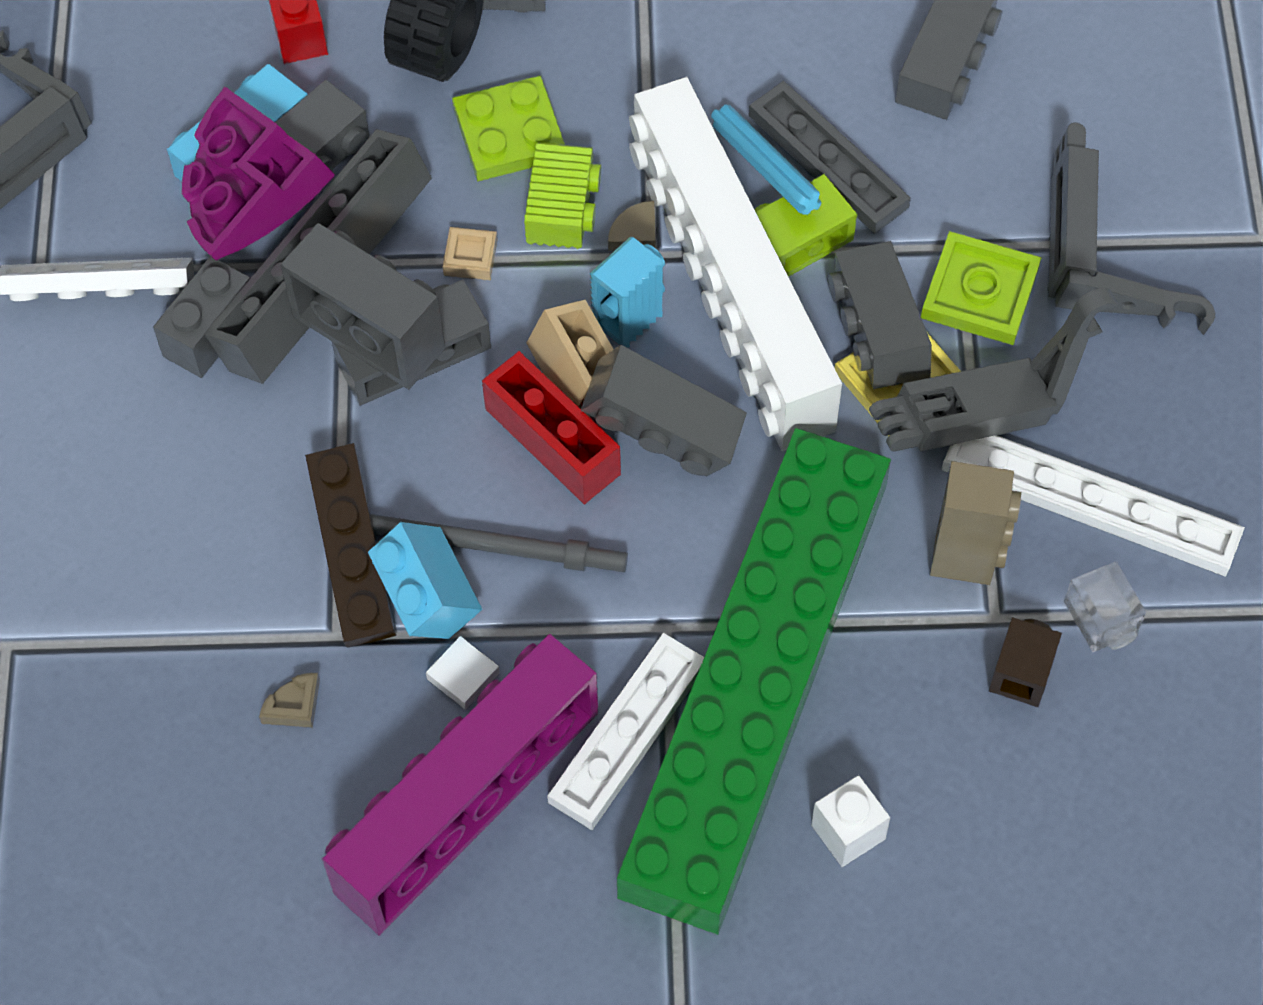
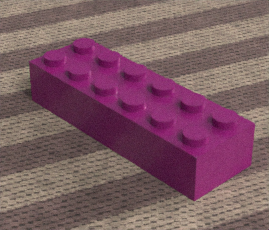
M550 633L538 645L535 643L528 645L516 658L514 669L502 681L498 679L493 680L483 689L477 699L478 705L464 718L462 716L454 718L442 731L440 742L427 755L420 753L408 763L402 773L403 779L389 793L387 791L378 793L366 806L364 817L350 831L348 829L341 830L328 843L325 849L326 855L322 858L334 895L379 936L598 715L596 672Z

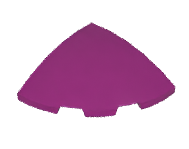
M224 87L206 111L195 131V138L199 143V148L194 162L190 165H184L182 195L190 203L192 217L187 220V224L199 245L213 259L218 260L263 238L289 220L309 203L335 174L314 153L290 137L278 124Z

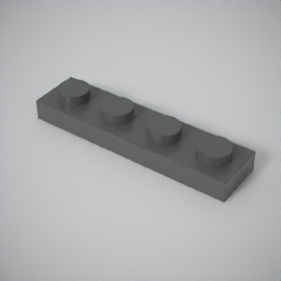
M782 81L749 105V117L815 179L825 174L857 213V218L874 234L909 209L911 197L785 81Z

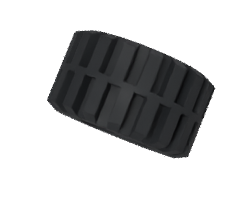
M390 0L384 26V53L388 63L440 82L448 81L461 67L471 50L479 28L484 0Z

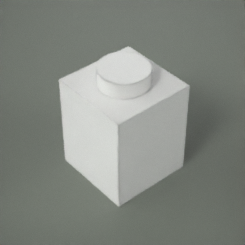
M858 775L815 803L811 826L840 866L844 867L886 839L890 816Z

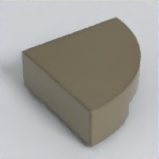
M654 201L633 205L616 218L609 231L608 251H615L629 237H634L643 245L649 244L656 248Z
M318 673L297 675L292 678V681L275 691L273 695L270 694L264 701L259 718L261 724L313 728L320 683Z

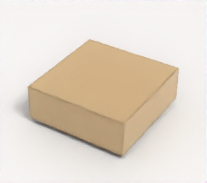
M450 227L443 261V275L491 280L498 241L497 232Z

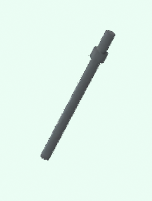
M371 514L375 535L386 536L400 522L441 527L449 545L453 547L564 563V569L585 571L586 567L625 572L627 567L628 552L589 547L588 541L568 539L567 543Z

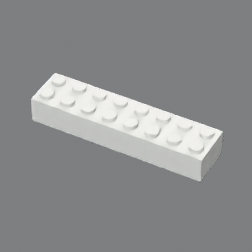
M685 77L634 94V115L629 116L631 131L635 138V142L629 144L631 157L638 170L645 169L649 178L647 180V187L656 207L662 205L667 215L665 216V224L670 239L673 243L680 242L685 252L683 254V261L689 278L692 281L699 280L703 289L701 292L702 302L710 319L717 317L722 328L720 330V338L723 348L729 358L736 357L741 367L739 369V377L742 387L748 397L755 396L761 408L758 409V416L765 434L768 437L774 435L781 451H785L788 448L795 428L823 437L835 433L842 382L690 81Z

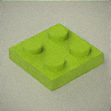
M541 75L452 98L453 110L477 182L532 168L537 142L565 145Z
M949 231L922 307L921 319L1014 345L1042 257Z

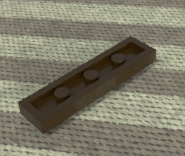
M352 443L305 455L344 644L349 648L397 636L388 592L368 554V551L377 544L355 444Z

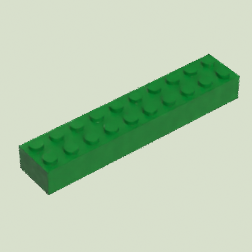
M795 428L618 873L617 898L619 900L719 935L885 492L891 458Z

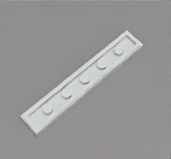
M997 435L950 445L942 465V470L948 473L951 461L1014 470L1012 490L1021 492V500L1225 577L1245 528Z

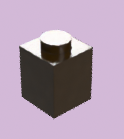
M1012 617L989 692L1039 708L1062 633L1052 630L1049 625L1036 619L1020 620Z

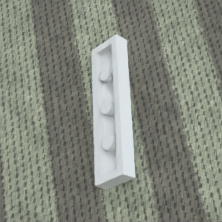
M193 257L2 265L0 267V295L9 294L12 301L33 300L39 297V293H57L60 299H77L86 296V291H105L108 297H125L133 295L135 293L134 289H153V293L156 295H173L181 293L182 287H186L194 277Z
M663 633L550 791L548 803L593 830L693 687L704 657Z

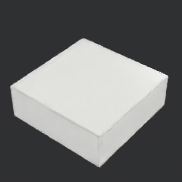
M461 636L426 672L428 681L465 710L475 701L483 689L500 674L497 664Z

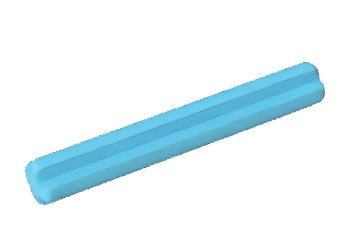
M723 105L720 110L714 109L711 114V118L714 120L713 127L799 213L808 215L813 209L818 210L820 208L821 201L818 199L820 192L732 106Z

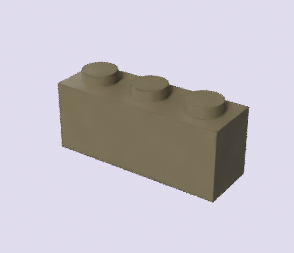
M951 461L936 530L930 576L990 585L995 567H1005L1008 546L1011 545L1014 523H1017L1021 502V492L1012 490L1014 470Z

